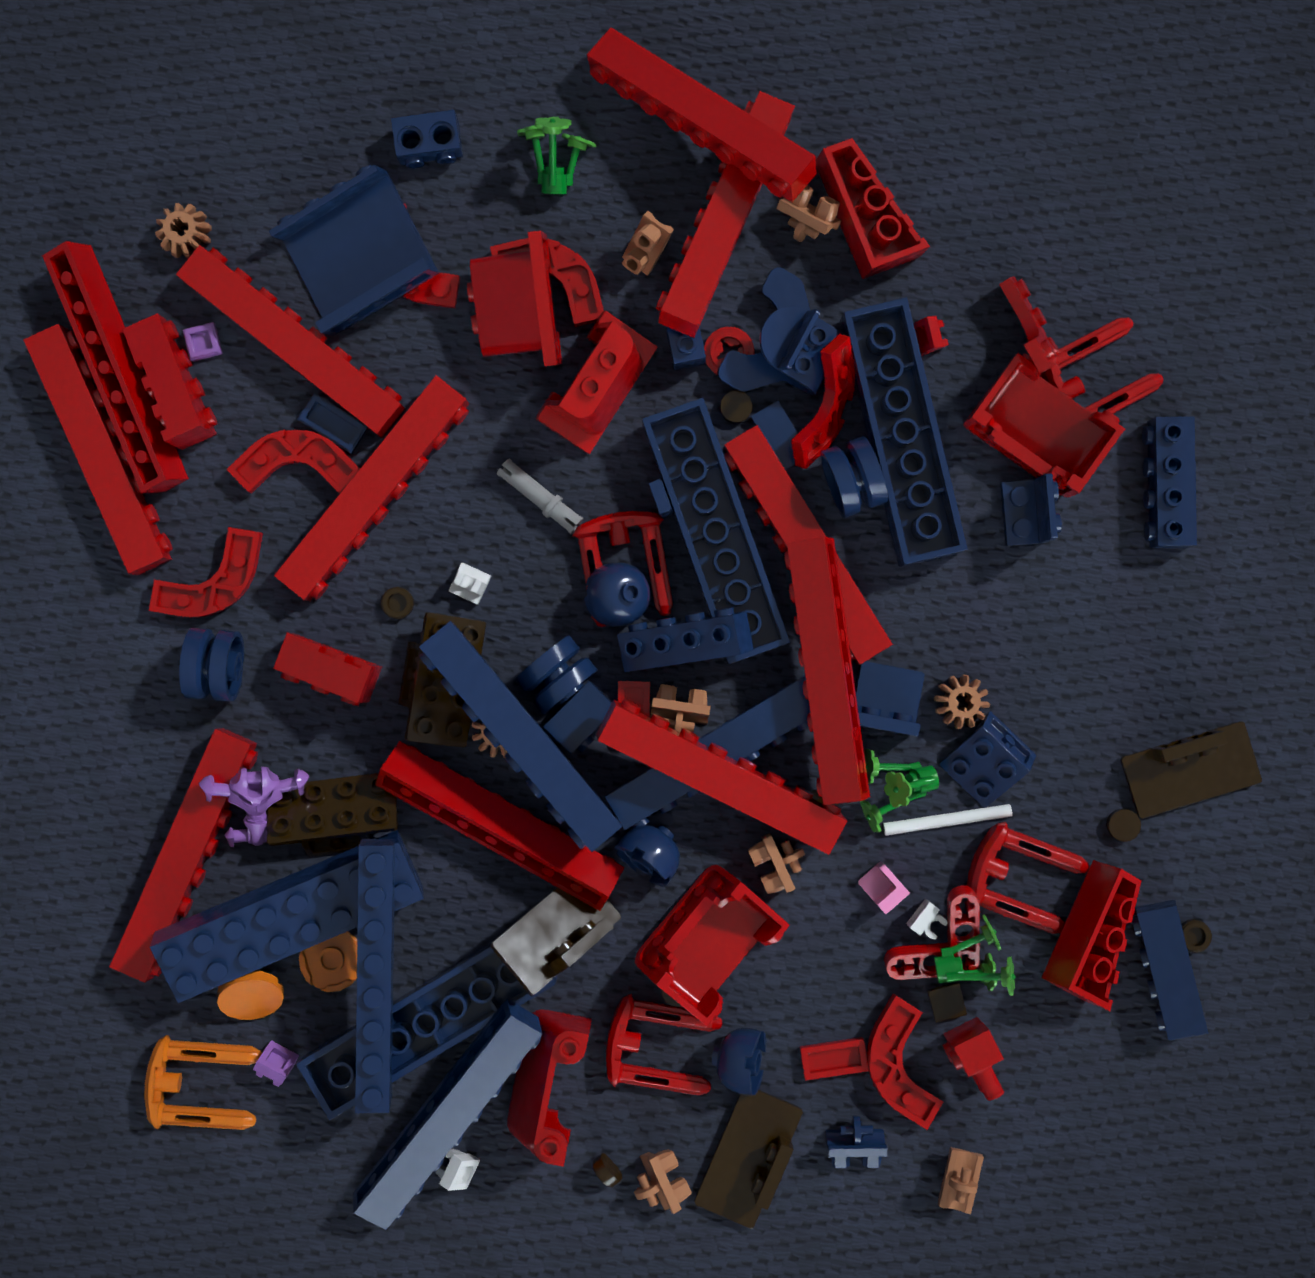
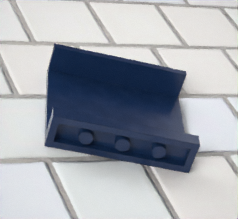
M368 165L359 169L356 172V177L348 182L335 184L329 189V194L321 199L316 198L304 204L303 210L295 215H287L277 222V226L269 230L271 237L283 240L322 318L315 323L321 334L334 336L439 274L388 172L376 165Z

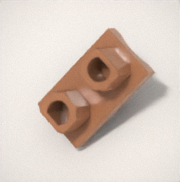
M808 185L793 203L783 198L779 200L776 208L791 216L788 225L795 228L793 237L799 242H802L807 235L816 239L819 232L825 235L831 229L837 230L841 223V220L836 218L840 203L831 197L823 196L819 199L817 207L809 204L814 190Z
M647 211L643 215L622 256L624 259L622 265L636 275L642 271L648 276L655 267L674 229L660 223L652 213Z
M665 684L660 685L657 696L652 701L650 717L653 714L663 717L670 722L669 727L678 732L682 728L694 732L695 723L707 725L711 707L707 706V691L699 689L690 690L687 703L675 701L677 687Z
M770 833L762 836L763 841L749 848L748 852L755 867L772 860L776 870L760 877L767 894L779 892L785 889L786 893L795 890L785 864H790L793 873L801 871L802 868L798 859L805 855L803 848L793 850L790 841L787 840L780 844L785 853L781 856Z
M950 1147L938 1199L939 1207L971 1214L984 1159L982 1154Z
M667 1149L656 1154L647 1152L641 1155V1161L651 1181H649L645 1172L637 1176L641 1185L634 1191L637 1200L647 1198L650 1207H653L659 1203L655 1195L657 1194L664 1210L670 1209L672 1214L680 1211L682 1208L679 1203L690 1196L692 1192L685 1178L680 1176L672 1182L668 1180L666 1173L679 1166L674 1152Z

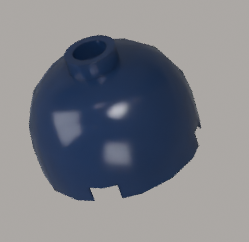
M609 563L595 569L587 579L586 586L588 585L585 604L590 615L599 623L612 627L627 626L640 619L646 612L650 601V586L645 575L636 567L626 563Z
M650 825L632 828L615 846V849H618L616 854L623 863L635 872L637 868L643 873L651 875L652 877L649 882L660 887H666L678 869L680 860L679 849L673 841V833L661 825L657 828Z
M739 1028L727 1034L720 1046L714 1047L712 1065L717 1066V1074L721 1083L731 1091L742 1095L753 1096L757 1094L764 1070H760L761 1051L766 1053L767 1044L764 1031L752 1028Z

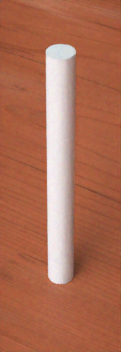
M1010 804L887 822L883 823L884 834L887 836L1012 817V809Z

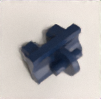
M852 1116V1126H840V1129L826 1130L828 1157H831L834 1168H847L850 1166V1157H861L862 1165L867 1168H879L882 1157H887L888 1148L885 1143L884 1130L873 1129V1125L861 1126L860 1116Z

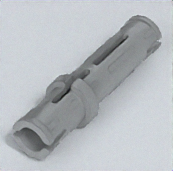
M510 458L502 464L505 468H499L497 472L499 477L501 476L543 510L542 514L546 518H553L570 534L575 531L577 524L580 525L584 518L562 502V497L559 495L554 496L513 463Z

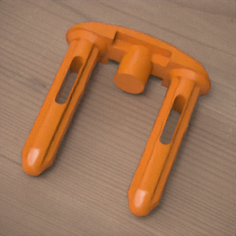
M165 1035L156 1043L146 1072L144 1100L149 1123L155 1129H159L161 1125L245 1130L253 1127L256 1124V1116L247 1110L165 1105L164 1092L179 1093L182 1084V1073L166 1072V1065L168 1060L252 1065L256 1063L262 1052L248 1045L171 1040L169 1035ZM185 1050L215 1052L216 1054L186 1052ZM180 1115L203 1116L209 1118L184 1117Z

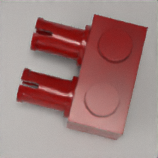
M975 1017L944 1033L943 1035L947 1043L943 1044L942 1047L956 1070L962 1068L968 1077L972 1076L980 1092H983L988 1101L1002 1096L1004 1090L992 1066L1004 1060L986 1025L978 1017Z

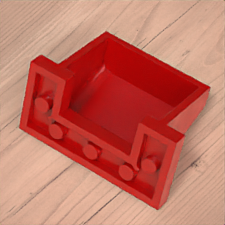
M542 231L528 232L530 248L528 251L470 259L472 282L467 283L469 302L475 303L476 315L471 316L472 330L474 335L479 334L483 357L542 350L544 366L562 364L560 337L555 327L548 267H551L547 234Z
M606 310L601 313L586 337L596 346L563 397L555 392H551L535 417L537 421L587 454L591 453L658 348Z

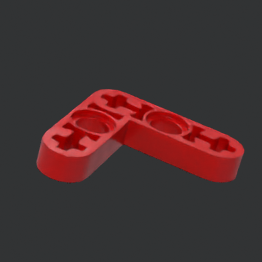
M957 886L948 894V943L897 946L887 951L884 956V963L887 973L891 978L908 980L937 977L935 965H924V959L930 955L940 957L942 956V948L955 946L980 934V904L975 891L971 887ZM962 898L968 899L965 902L966 914H962L959 906ZM961 925L972 927L971 932L966 936L955 934V930ZM980 942L954 954V957H961V959L962 955H968L965 963H962L963 970H976L979 967ZM913 958H916L918 967H914L913 964L915 963ZM903 959L902 967L896 968L897 960Z

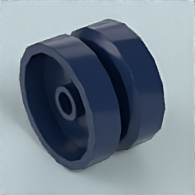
M865 436L848 441L846 455L837 446L820 452L824 476L834 503L843 518L859 513L862 507V500L870 508L888 502V493L881 467L871 444Z
M189 629L183 641L179 665L180 687L185 698L205 699L210 693L214 700L234 701L242 683L244 642L240 632L220 630L214 636L211 629Z
M570 635L551 647L515 678V681L524 692H532L541 684H545L546 687L535 696L533 701L543 715L559 703L563 704L584 686V682L598 671L589 658H581L572 666H568L567 663L578 654L580 649Z

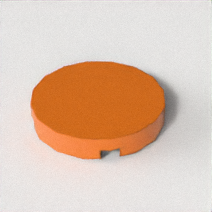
M347 931L302 950L299 955V965L305 980L310 985H314L325 992L341 991L352 985L357 979V938Z
M253 971L220 985L217 991V1004L220 1011L229 1017L239 1020L264 1018L274 1013L282 1005L284 999V989L282 984L278 983V978L263 971Z

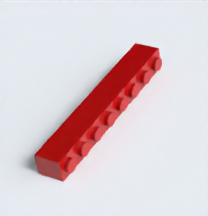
M612 27L588 52L587 58L590 73L597 82L610 85L622 98L626 100L631 99L638 103L647 114L651 116L655 114L660 117L672 130L676 132L680 130L688 135L697 146L701 148L706 147L713 151L725 164L731 163L741 169L742 173L750 180H758L766 185L775 196L780 198L783 196L793 203L816 175V156Z
M759 91L755 102L749 100L745 112L780 134L785 135L795 105ZM722 161L718 172L722 174L719 182L712 181L706 199L710 201L707 209L700 208L693 226L698 229L694 237L688 235L682 248L681 254L685 255L681 265L675 263L669 277V282L673 283L669 293L666 291L662 292L656 307L657 310L661 311L658 323L693 338L696 336L763 184L758 180H750L742 173L741 169L731 163L725 164Z
M70 241L63 242L42 255L140 492H166L188 480V475L176 447L163 440L160 431L166 428L160 420L155 418L151 407L157 404L156 399H152L144 389L141 381V376L145 374L144 370H140L134 362L123 332L125 325L92 246Z
M199 245L176 275L382 438L405 409L399 403L402 397L388 385L383 390L374 382L377 377L364 366L358 370L349 362L352 360V357L337 346L332 350L327 346L325 341L328 338L312 326L309 331L300 324L303 318L287 306L284 311L275 304L278 299L264 287L259 291L250 285L253 279L239 267L235 271L231 270L225 265L228 259L212 247L210 251H207Z
M56 324L23 339L128 574L140 575L172 560L169 554L173 550L172 544L165 533L160 534L156 522L160 521L159 515L152 504L147 505L143 493L140 492L110 417L108 418L105 405L100 393L92 383V374L85 359L82 360L78 349L80 346L74 331H69L62 325Z
M436 375L274 576L303 600L319 599L327 590L329 585L325 582L332 573L338 575L348 564L349 560L346 556L353 547L358 550L369 537L366 531L373 523L376 525L380 524L387 516L389 510L386 507L393 498L399 500L405 494L409 487L406 482L412 474L419 475L429 463L426 457L433 448L439 450L449 438L446 432L454 423L457 426L460 425L469 413L467 409L469 402Z
M758 425L724 445L725 454L723 455L728 469L731 472L737 470L742 479L738 483L747 499L753 497L759 508L755 512L764 526L770 524L776 535L772 537V540L781 554L788 551L787 543L826 537ZM836 553L851 661L854 660L856 665H861L893 644Z
M822 537L787 543L788 551L785 552V564L787 569L791 570L792 577L789 593L792 602L796 605L797 616L794 617V628L796 634L800 635L801 641L798 658L801 667H804L806 680L803 682V693L806 700H809L810 706L807 722L810 732L814 734L815 745L812 747V758L814 763L818 764L819 778H817L816 783L817 792L823 799V805L863 801L870 797L834 538Z
M624 699L622 703L613 700L596 732L597 741L830 855L847 823V819L840 813L842 810L840 806L836 804L823 805L812 799L814 794L798 785H796L795 789L784 785L786 780L770 771L764 775L755 770L757 765L742 757H739L738 761L728 757V751L721 746L711 743L708 747L698 742L700 737L684 728L678 732L670 728V722L663 717L653 714L650 718L640 713L641 707L629 700Z
M224 728L214 730L109 966L110 968L144 983L154 978V976H160L162 973L150 949L154 932L179 922L181 916L186 917L193 904V899L189 898L194 887L198 888L205 877L206 870L202 869L206 858H212L218 848L219 840L215 839L220 828L224 829L232 816V811L228 810L231 804L228 802V797L212 795L211 802L206 801L205 792L201 789L199 782L204 777L212 775L215 783L229 784L231 778L240 769L247 768L250 770L258 757V752L254 751L257 746L256 742Z
M399 741L380 768L375 783L376 786L601 911L625 868L609 856L602 855L595 850L591 852L587 846L580 849L573 839L561 832L558 827L541 821L528 810L518 808L506 801L501 795L492 793L477 785L473 779L463 777L452 771L446 764L429 758L414 746L406 745Z

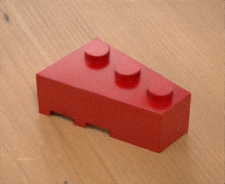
M287 632L273 669L282 672L280 677L297 684H299L300 680L312 684L310 689L326 695L332 692L341 696L340 700L359 706L360 703L370 701L382 666L295 633Z

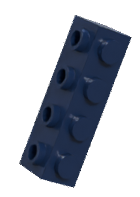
M1195 416L1155 417L1147 421V426H1144L1142 432L1143 444L1148 445V458H1145L1143 461V474L1145 477H1148L1149 490L1144 491L1143 496L1144 507L1149 509V521L1145 522L1144 538L1146 541H1149V548H1188L1197 546Z
M730 607L715 610L714 617L705 618L704 612L685 615L686 621L676 623L675 617L656 620L657 626L648 627L647 622L628 625L629 631L617 634L624 672L735 656L752 651L754 649L747 612L734 613V608Z
M1169 900L1136 907L1137 916L1133 917L1132 923L1136 937L1143 936L1145 948L1139 950L1143 967L1151 968L1153 979L1147 980L1151 999L1159 1000L1161 1011L1155 1012L1159 1030H1166L1168 1040L1209 1034L1176 901Z

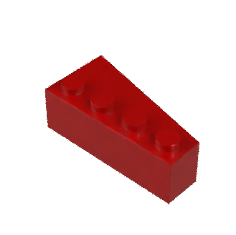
M853 138L822 149L816 159V167L828 197L840 203L837 218L841 220L840 226L862 279L921 257L930 245L924 237L921 238L913 228L914 223L907 213L903 214L893 200L894 195L875 175L877 173Z
M157 313L123 328L136 366L140 370H145L146 374L141 376L144 389L152 399H156L157 404L151 407L155 418L160 420L166 428L160 431L164 442L184 450L217 435L213 427L218 425L217 419L210 407L205 408L201 397L205 396V392L197 378L192 379L188 368L192 367V363L187 352L184 349L180 350L175 339L179 338V333L172 320L167 321Z
M1093 860L1045 968L1042 979L1088 1003L1111 1011L1113 1000L1109 999L1112 984H1117L1120 971L1115 970L1119 952H1125L1127 939H1125L1124 931L1126 923L1132 922L1141 880L1121 868Z

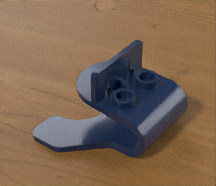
M777 267L769 272L761 288L762 294L772 302L776 311L768 316L761 328V352L753 355L742 354L735 350L727 352L718 368V377L722 382L740 392L783 381L806 394L815 396L825 378L820 351L842 333L818 318L820 311L817 309L810 310L802 280L787 270Z

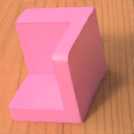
M882 861L878 862L858 880V884L885 914L889 913L910 894Z

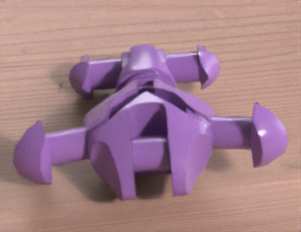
M261 767V771L247 772L246 768H242L231 778L229 784L215 783L214 777L209 775L204 777L199 782V785L205 792L206 801L211 802L212 795L228 797L229 803L244 809L246 812L243 821L248 829L233 830L230 827L224 835L229 846L234 847V843L248 842V844L260 846L267 842L268 815L266 810L268 807L283 798L282 793L298 789L299 795H303L304 786L308 781L309 775L304 770L296 769L294 770V777L279 780V777L271 772L268 767Z

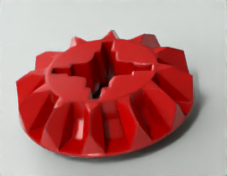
M736 327L717 329L708 337L704 345L706 365L715 375H718V368L723 360L722 358L717 359L724 351L721 341H724L725 345H728L729 348L741 346L738 348V352L742 354L753 355L755 353L751 338L743 330Z

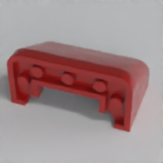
M1017 353L963 425L967 430L1035 478L1043 474L1052 473L1053 481L1058 483L1059 495L1068 498L1079 494L1125 428L1119 424V418L1109 411L1104 410L1102 413H1091L1041 378V374L1030 355H1020Z
M712 865L699 876L641 946L636 954L635 964L654 984L704 1025L708 1026L722 1010L723 997L717 992L720 986L757 941L765 946L777 943L790 925L740 880L721 866Z
M539 1009L534 1011L533 1014L539 1017L543 1034L538 1046L533 1050H529L516 1072L507 1126L510 1133L540 1161L564 1167L571 1129L565 1128L560 1123L558 1110L548 1108L556 1062L575 1064L584 1057L592 1018Z

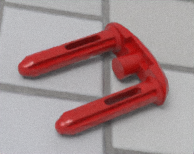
M1129 317L1117 318L1059 348L1060 354L1056 356V364L1042 372L1040 377L1071 399L1085 393L1082 380L1075 376L1063 382L1060 370L1126 336L1133 328V320ZM1088 341L1093 342L1092 346L1072 356L1067 354V352ZM1159 373L1147 374L1084 408L1091 413L1098 412V407L1117 397H1122L1123 401L1106 410L1115 414L1123 408L1156 392L1163 384V376Z
M626 511L600 516L576 527L572 537L578 539L585 583H587V579L591 575L587 556L589 550L593 551L595 568L597 569L602 566L597 540L598 533L609 531L611 546L630 543L628 527L639 526L642 532L654 607L661 616H668L672 610L673 599L660 524L664 519L657 513ZM652 539L657 544L661 568L659 574L655 573L650 546V540ZM591 616V618L594 620V622L596 623V625H597L598 627H605V626H606V625H603V624L599 623L596 619H594V618Z
M1007 822L995 824L989 829L973 857L968 873L967 886L975 891L980 907L1051 934L1061 933L1065 922L1058 915L986 889L988 876L1004 880L1009 869L1008 862L995 858L997 851H1000L1003 846L1073 874L1088 872L1089 863L1078 854L1008 828ZM1023 840L1044 848L1047 852L1045 855L1026 849L1019 846V841ZM1001 901L1024 910V913L1020 915L996 906V902Z
M632 994L623 997L615 1010L607 1036L606 1066L608 1081L614 1087L619 1083L698 1096L710 1092L711 1083L702 1076L625 1064L621 1061L622 1050L639 1052L641 1033L626 1031L630 1019L708 1032L720 1029L722 1027V1019L717 1016L706 1026L685 1008L634 1000ZM650 1010L661 1013L679 1015V1017L673 1018L668 1016L646 1013V1011ZM635 1075H644V1076L662 1078V1079H667V1081H660V1080H654V1079H649V1078L637 1077V1076H635Z

